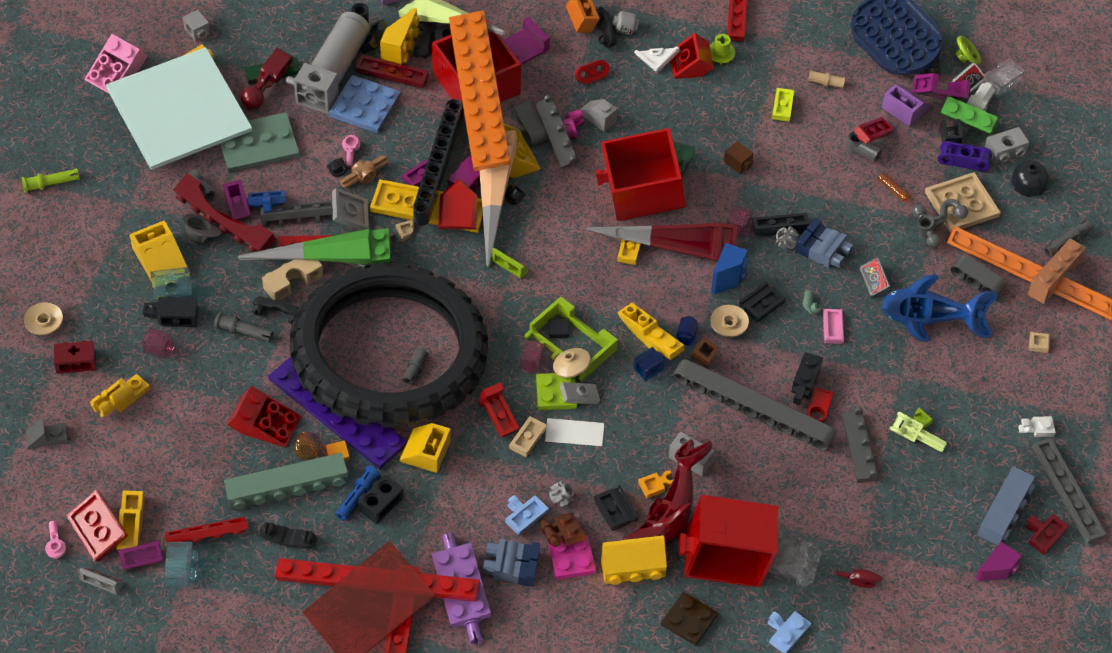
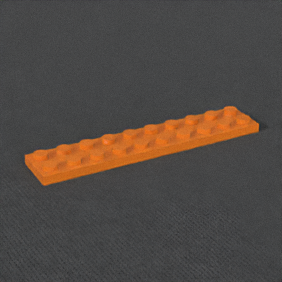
M484 10L449 17L474 171L510 165Z

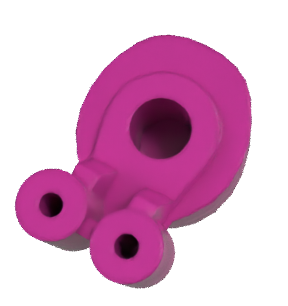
M581 109L568 112L565 115L566 119H563L570 138H578L576 127L585 123Z

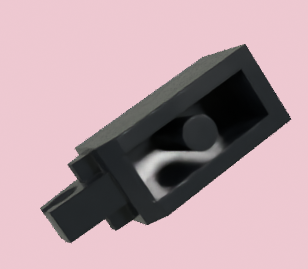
M158 297V302L144 303L143 314L144 317L158 319V323L163 327H197L198 301L197 298Z
M807 352L804 353L792 385L791 393L795 394L793 404L800 406L804 397L810 399L821 371L823 357Z

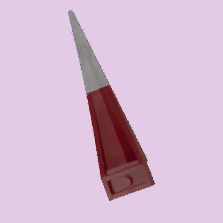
M725 223L586 228L590 232L711 261L719 260L726 243L736 246L737 225Z

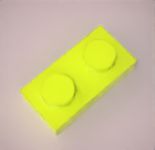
M776 89L772 119L790 122L794 90Z

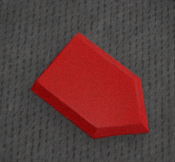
M461 179L440 194L438 229L476 230L477 195Z

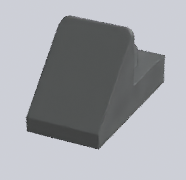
M41 418L26 430L28 449L68 443L66 423L45 426L44 419Z

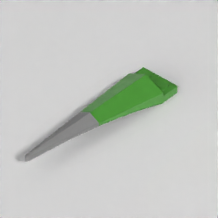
M389 228L372 231L365 229L239 255L238 258L239 260L288 259L333 261L365 265L391 263Z

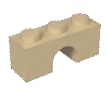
M292 260L262 277L263 289L273 300L281 301L292 294L290 280L299 278L309 285L323 277L322 264L318 260Z

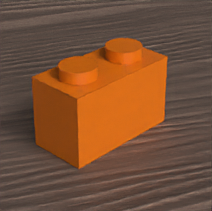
M569 0L566 8L576 33H591L599 21L593 1Z

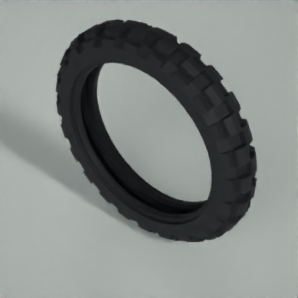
M385 263L371 264V268L363 269L362 266L349 269L345 275L337 274L326 280L324 286H318L310 293L308 300L301 304L296 313V318L292 322L289 345L292 366L298 375L299 382L321 406L331 408L332 413L344 419H348V417L354 418L355 423L370 426L371 423H379L381 427L395 428L396 424L405 423V426L421 424L422 420L426 418L428 420L438 418L444 415L447 409L450 410L457 407L465 400L467 394L473 392L487 364L488 333L479 309L471 303L472 299L462 289H456L455 284L443 276L437 278L432 271L421 267L415 270L410 269V265L396 263L395 266H385ZM377 297H398L424 304L440 314L455 332L459 351L450 368L433 382L404 392H377L349 383L329 367L319 347L321 334L336 314L354 303Z

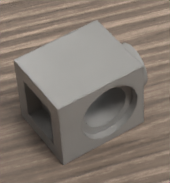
M198 10L183 17L184 29L194 41L210 35L209 23Z

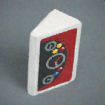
M972 63L954 78L952 82L970 81L971 93L986 80V77L979 67Z

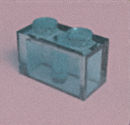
M167 542L164 573L166 588H191V582L196 578V569L193 568V562H197V550H194L192 542Z

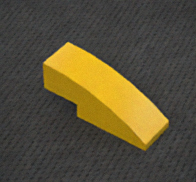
M123 491L119 522L125 529L128 537L117 545V550L139 545L145 504V494L143 491Z

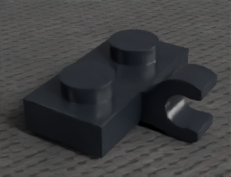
M383 19L371 24L370 32L360 48L362 53L373 51L377 48L378 41L383 37L384 30L387 27V23Z

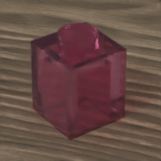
M735 205L727 224L737 225V236L743 238L751 223L753 211Z
M149 327L142 341L143 351L146 354L166 359L168 353H171L174 348L171 333Z
M525 340L520 356V369L526 372H539L544 356L543 343Z

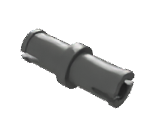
M418 348L413 359L409 361L408 369L402 378L404 383L414 384L418 373L423 370L422 365L426 357L429 355L426 349Z

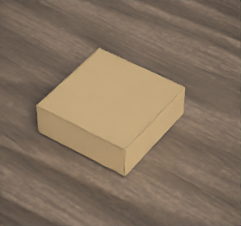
M1030 332L1029 351L1048 353L1050 334Z

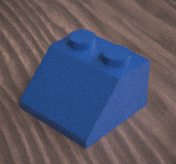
M725 244L713 272L711 294H717L737 287L740 281L745 279L747 274L746 268L749 262V258H746V249Z

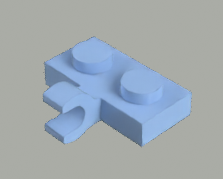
M513 495L508 499L509 504L507 505L513 513L505 519V523L520 536L546 515L549 508L536 495L525 504H522Z
M796 611L786 622L783 621L778 613L773 612L767 623L778 631L771 637L769 643L782 653H788L810 628L811 623Z

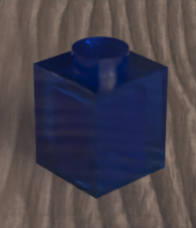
M651 347L634 358L633 369L644 381H647L664 370L665 359L660 352Z

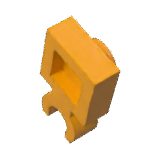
M671 470L665 471L660 477L656 472L638 480V484L646 499L664 493L665 487L670 488L673 480H668L667 478L671 477Z

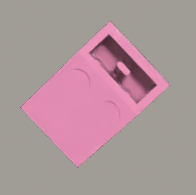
M111 34L84 80L109 93L106 89V84L137 73L148 55L139 48Z

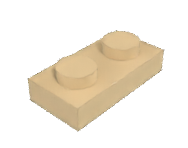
M529 416L509 444V449L527 457L547 429V425Z

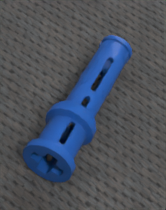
M367 466L363 476L356 480L355 488L335 513L339 519L346 521L350 513L357 506L360 496L363 493H367L372 488L374 482L381 478V473L374 467Z

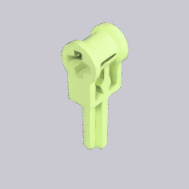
M901 412L897 413L898 417L895 423L889 428L891 431L912 442H915L917 439L939 452L944 450L947 444L946 441L923 430V424Z

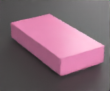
M823 309L824 343H844L843 309Z

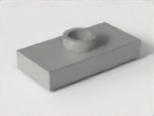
M563 382L560 385L564 403L598 404L600 402L596 384Z

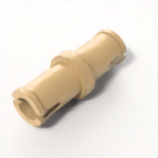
M810 70L808 82L820 83L825 87L829 85L843 89L845 77L830 75L828 72L824 74Z

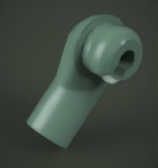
M806 290L802 305L810 314L817 315L821 311V305L817 306V302H813L814 292Z

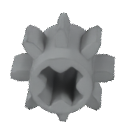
M791 226L788 230L783 227L776 234V243L783 250H786L787 247L793 249L796 247L799 234Z
M561 480L550 487L552 491H550L549 496L554 504H560L563 507L573 501L574 489L569 483L564 484Z

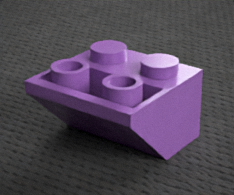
M895 84L884 94L882 103L884 110L909 127L932 107V104L919 95L914 94L907 87Z

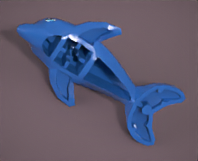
M935 274L924 276L909 288L893 290L883 299L882 310L886 317L904 324L908 332L917 340L925 342L930 340L923 325L963 319L975 335L982 338L992 336V330L987 324L985 313L989 306L997 299L998 294L996 292H981L964 305L929 291V288L939 278Z

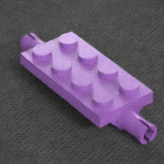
M445 533L442 535L445 550L432 553L437 575L480 580L477 602L443 598L451 628L463 626L467 629L470 644H476L475 636L479 644L483 641L479 628L480 622L485 618L491 617L472 544L468 543L457 546L454 533H448L450 540H448Z

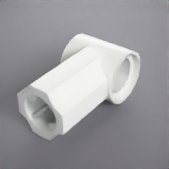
M988 82L982 83L975 95L970 96L967 104L986 111L996 89Z

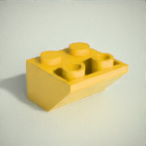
M434 423L414 428L402 453L400 462L438 473L451 442V429Z

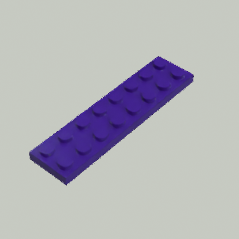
M291 357L268 375V380L343 441L345 440L348 445L379 470L406 447L407 441L391 428L381 427L379 423H371L370 426L355 423L354 418L348 417V419H344L332 413L331 408L321 406L299 382L298 375L292 366Z

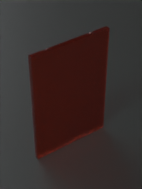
M389 540L306 608L303 614L335 653H367L436 595Z

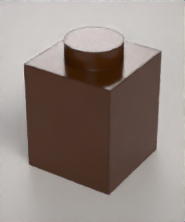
M737 141L725 151L724 163L741 174L752 167L754 153Z
M703 337L690 357L706 368L720 347L706 337Z

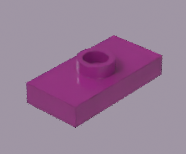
M159 541L118 550L122 570L164 561Z

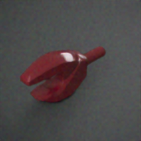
M852 569L851 573L837 570L836 574L837 576L850 578V583L863 588H872L876 585V582H882V576L865 569Z

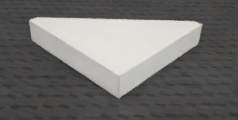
M678 47L669 49L656 48L647 51L636 50L634 53L651 69L659 73L680 52V49Z

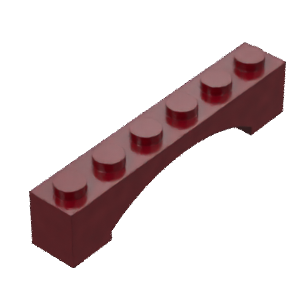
M188 173L185 174L173 189L179 202L182 204L188 203L192 211L198 215L202 213L205 216L204 219L210 224L216 223L219 226L218 229L224 234L230 233L233 235V240L240 245L242 243L247 245V249L251 253L268 250L277 240L272 232L259 223L256 226L239 224L215 211L204 196L205 188L202 183Z

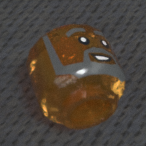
M310 431L299 434L294 444L296 455L303 460L315 458L321 446L319 437Z

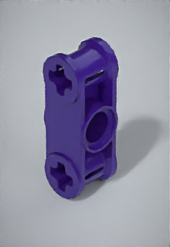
M950 141L941 143V153L938 156L940 164L981 172L990 169L989 161L992 158L993 152L989 148Z

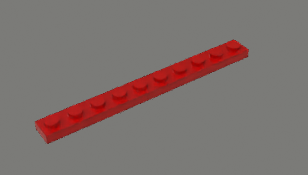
M279 558L274 576L276 580L475 602H477L480 588L479 579Z

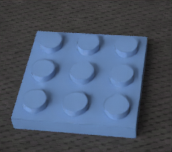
M352 75L330 109L329 117L378 133L400 98L401 91Z

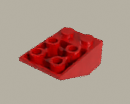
M250 386L241 396L227 425L241 434L286 448L301 415L255 387Z

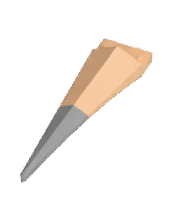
M515 130L505 131L511 164L480 170L486 265L488 267L491 266L492 249L495 244L502 204L517 150V132Z

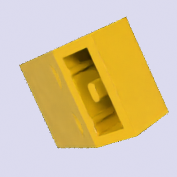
M417 8L412 9L386 28L380 41L382 60L402 65L408 63L409 51H413L414 40L420 34V28H418L420 17L417 16Z
M165 220L130 234L132 249L155 288L190 274Z

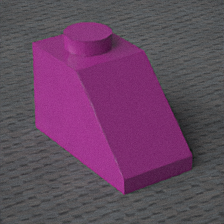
M1000 542L979 568L976 579L978 581L1007 579L1011 573L1015 575L1021 567L1019 562L1022 555Z

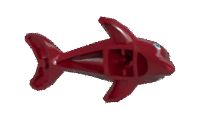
M690 439L676 451L675 459L678 465L674 480L663 500L660 497L653 502L647 515V521L637 530L625 536L623 540L664 535L665 545H667L676 537H680L681 533L686 534L693 505L691 467L706 457L712 450L711 441L694 448V442Z

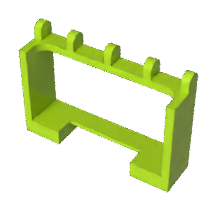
M560 296L530 323L529 331L525 334L524 338L528 340L533 336L539 341L537 348L541 350L546 346L553 352L551 358L555 360L563 351L539 334L538 331L549 322V319H552L557 314L563 318H568V322L603 347L591 358L589 367L579 375L578 379L582 382L617 350L618 339L605 329L596 333L574 316L575 307Z

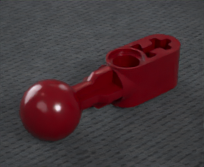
M276 48L262 66L256 85L243 90L241 94L242 104L248 109L259 108L264 101L263 92L265 89L270 88L273 83L280 81L291 66L294 57Z

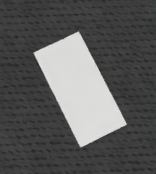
M547 418L545 441L602 446L604 423Z

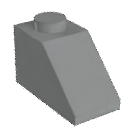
M605 99L590 101L581 108L583 117L603 132L617 122V108Z

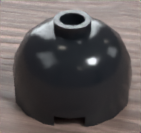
M1025 161L1019 164L1011 178V182L1015 187L1014 190L1026 197L1037 194L1042 195L1046 191L1049 181L1048 172L1045 167L1035 161Z

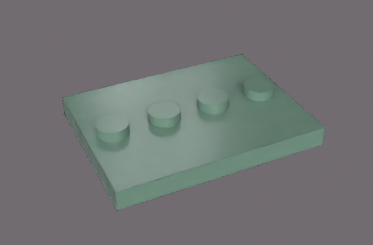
M287 112L249 120L248 122L252 127L251 132L220 143L228 173L300 157Z

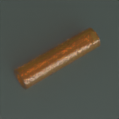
M881 173L878 176L877 180L902 202L909 199L910 196L886 174Z

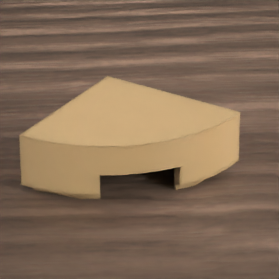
M413 219L395 225L402 242L409 239L414 232Z

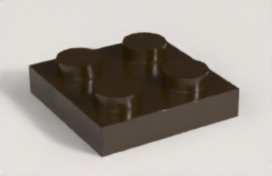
M683 592L661 621V626L696 646L717 618L718 612Z

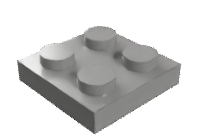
M335 188L332 191L333 221L357 230L369 229L368 199Z

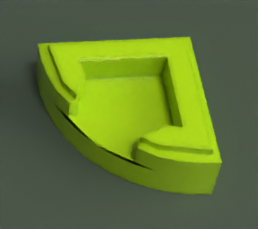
M920 407L916 410L914 420L923 424L922 429L924 430L933 423V419Z

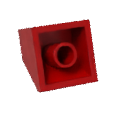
M692 34L675 46L680 49V52L671 60L675 79L702 77L714 69L709 41L698 34Z

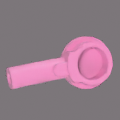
M349 135L343 140L342 146L347 151V168H352L354 152L360 149V141L356 136Z
M50 521L51 541L47 543L45 550L49 557L58 559L65 554L66 545L62 540H59L57 521Z

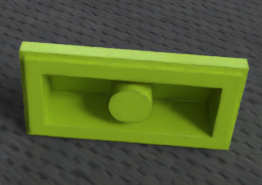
M495 248L492 249V261L520 279L529 272L527 267Z

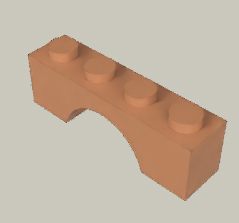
M1069 239L1032 279L1028 295L1044 304L1052 296L1062 277L1068 271L1073 273L1081 264L1086 247Z

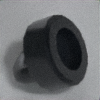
M341 157L327 164L329 172L334 177H340L347 171V165ZM341 166H342V168H343L340 172H335V171H334V170L340 168Z
M510 184L505 192V199L512 205L518 204L525 196V193L514 184Z

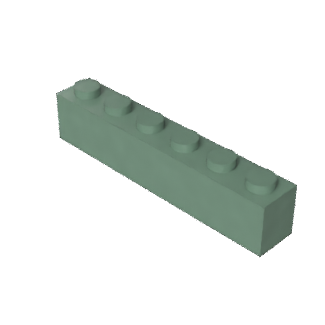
M338 453L226 479L224 484L230 510H240L254 504L262 505L271 500H282L288 496L303 495L305 492L321 491L331 486H342L344 483H348V472L343 454Z

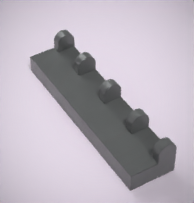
M546 95L544 100L536 103V107L560 166L564 169L579 162V159L554 98L551 95Z
M332 200L271 206V212H264V207H260L263 227H266V221L279 220L280 226L283 225L282 220L297 218L298 224L301 223V218L316 216V222H320V216L332 215L333 219Z
M856 407L853 412L842 413L857 483L876 481L878 473L875 469L870 439L866 431L862 407Z

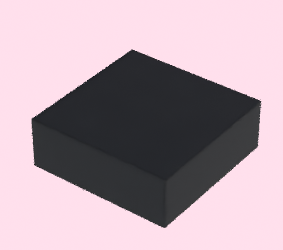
M568 318L549 319V338H569Z

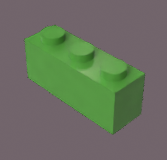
M949 96L941 111L943 116L955 121L960 119V123L991 136L994 134L1000 121L995 115Z

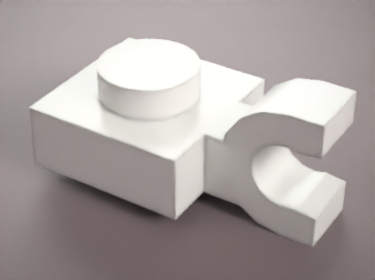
M1052 416L1033 417L1032 420L1022 419V425H1019L1020 433L1034 432V437H1054L1056 433Z

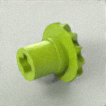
M726 34L717 35L715 42L710 45L713 63L718 62L720 65L722 63L728 64L735 57V49L730 44V37Z

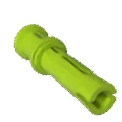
M77 168L44 176L37 174V176L30 178L21 177L25 193L35 189L43 190L45 186L80 180Z

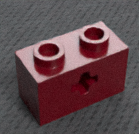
M94 341L54 344L56 373L96 371Z

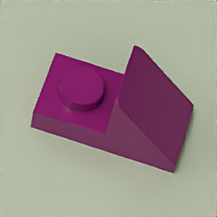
M241 179L222 184L225 202L228 204L231 217L239 219L250 216Z

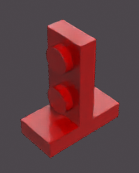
M501 382L484 389L478 399L480 407L485 406L500 438L519 430L502 395L504 388Z

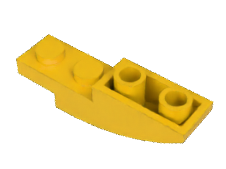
M630 303L618 312L619 317L631 332L657 356L662 354L669 360H672L685 350L684 344L660 328L656 319L634 303Z

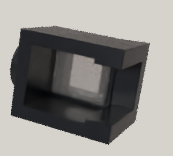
M956 119L954 126L946 127V120H942L939 127L942 142L950 141L961 144L963 132L960 119Z

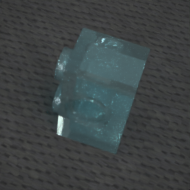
M188 267L150 272L154 300L158 299V297L185 298L188 295H192ZM170 282L176 283L172 288L166 286Z

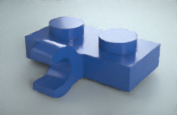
M285 190L248 193V206H263L264 212H271V205L279 206L282 203H286Z

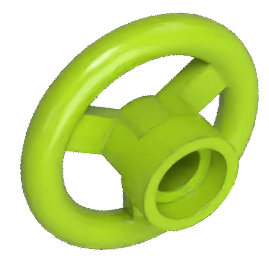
M958 36L957 44L960 49L956 51V55L960 61L965 63L969 60L971 63L980 65L981 57L975 46L966 37Z

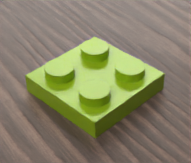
M556 373L536 374L538 410L577 409V403H564L560 385L563 382L576 383L575 377L563 378Z

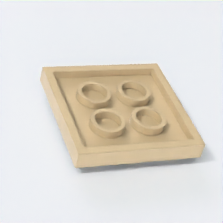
M975 172L925 189V194L939 215L941 204L948 199H956L961 205H965L968 208L967 217L958 219L954 215L955 207H948L947 219L944 224L950 233L954 226L964 229L1000 216L1001 212Z

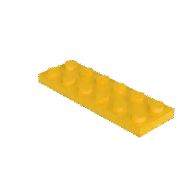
M379 179L370 206V212L412 220L413 205L419 187ZM443 191L438 193L429 224L438 225L440 194ZM477 198L476 230L465 231L479 232L483 219L482 199Z

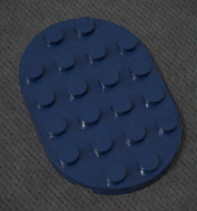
M865 0L853 13L851 30L855 41L882 69L896 75L917 74L932 66L941 54L943 42L940 29L912 0Z

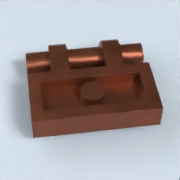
M572 512L554 517V523H550L546 519L540 521V529L546 535L548 543L553 547H558L561 542L568 546L586 540L585 533Z

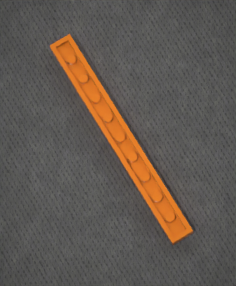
M954 226L947 241L948 244L1029 282H1032V279L1043 268V266L958 226ZM1065 276L1062 277L1054 294L1112 320V298Z

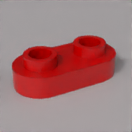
M595 60L576 69L575 78L579 83L583 84L603 78L610 71L609 64L605 60ZM598 66L601 67V70L599 72L597 71ZM583 71L585 72L584 78H582L581 73Z

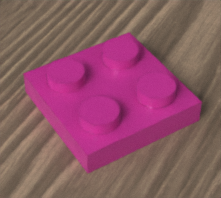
M588 535L585 536V541L568 546L564 542H561L558 547H553L548 543L555 580L596 574Z

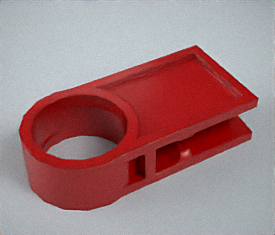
M816 387L807 416L811 417L810 413L814 411L820 412L824 417L816 420L825 423L834 392Z

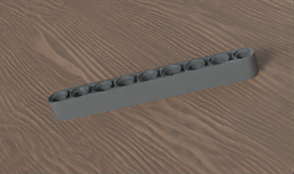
M681 360L672 374V378L676 383L821 451H826L836 436V431L829 425L689 360Z

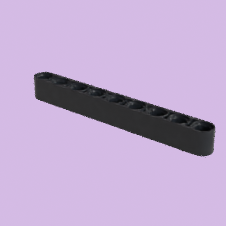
M451 99L446 103L413 205V221L419 226L428 224L431 219L460 127L462 102L458 99Z

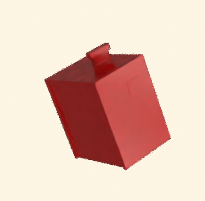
M488 31L500 102H503L514 96L521 95V63L499 34ZM452 35L432 42L433 74L451 99H458L462 102ZM462 102V114H463V116L465 117L464 108H463V102Z
M670 128L601 142L606 169L601 171L600 169L595 170L598 186L606 182L609 183L617 221L686 208L682 177Z
M701 495L686 534H680L679 555H685L684 577L761 587L777 554L778 506Z

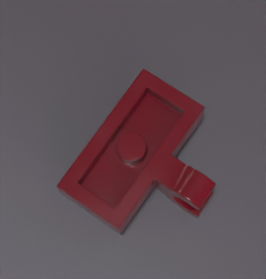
M1054 514L1044 524L1032 515L1027 520L1028 523L1025 527L1036 533L1030 538L1028 544L1045 555L1066 532L1069 525Z

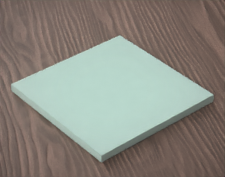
M206 47L106 84V89L151 170L252 131L250 123Z

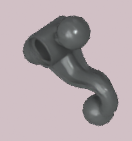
M956 199L944 201L940 207V215L936 217L926 214L927 210L924 205L917 204L913 207L912 214L915 218H918L919 233L927 238L926 242L929 247L937 248L941 243L940 236L935 234V228L941 226L947 219L948 207H955L954 215L956 218L964 219L967 217L968 208L965 205H961Z

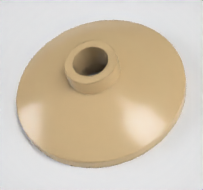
M47 302L38 303L30 307L24 316L25 327L36 335L51 334L63 322L61 309L55 304Z
M735 305L718 307L713 311L710 320L714 331L725 337H737L743 334L749 325V318L746 312Z
M582 348L568 349L559 354L554 360V372L563 378L578 376L589 367L591 357Z

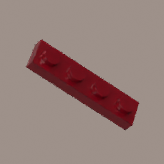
M362 54L355 67L358 73L419 88H424L429 76V71Z

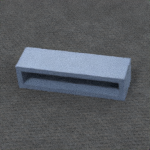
M1014 466L1012 467L981 523L977 536L996 545H999L1002 540L1007 541L1011 533L1010 525L1015 526L1019 518L1017 512L1019 510L1023 511L1027 503L1026 496H1031L1035 485L1032 484L1035 476Z

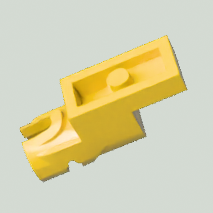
M137 374L127 382L120 378L109 388L102 391L100 396L97 395L92 399L90 404L96 413L100 410L101 417L109 415L116 409L122 412L150 389V385Z

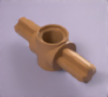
M380 156L371 162L369 160L357 161L352 167V173L340 179L339 182L342 188H348L356 182L368 184L373 181L376 171L387 165L388 160L385 156Z

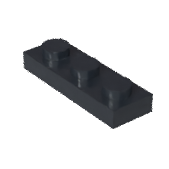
M807 213L752 218L755 235L777 233L783 227L788 230L790 226L796 231L806 230L810 225Z

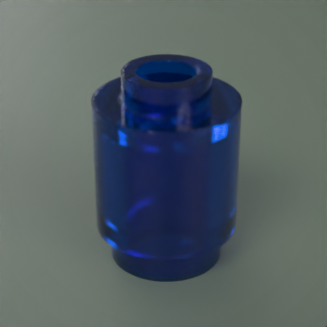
M686 316L680 319L676 337L685 346L691 345L696 337L699 323L694 317Z

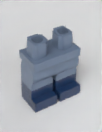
M814 218L797 240L796 252L819 264H824L823 266L829 268L830 265L840 268L845 259L844 256L840 255V252L849 256L853 251V244L846 241V234H840L836 230H831L822 225L821 220Z
M499 539V543H488L486 556L496 557V561L484 560L483 573L493 575V580L496 581L501 580L533 587L540 543L532 542V545L515 541H506V539Z

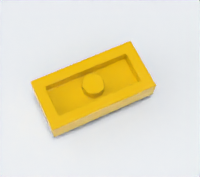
M622 239L617 262L636 265L641 244Z

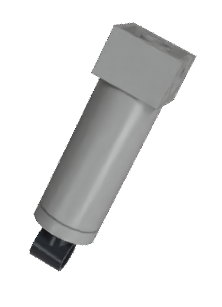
M356 3L352 6L351 12L341 14L311 65L304 63L295 78L290 76L286 78V83L294 85L296 104L329 114L330 109L339 96L338 85L370 32L369 8L366 4Z

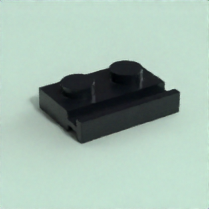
M766 281L740 300L739 306L743 307L745 312L756 322H759L784 304L786 298L773 286L770 287Z
M620 485L616 489H610L594 496V501L611 531L629 525L632 521H638V515Z

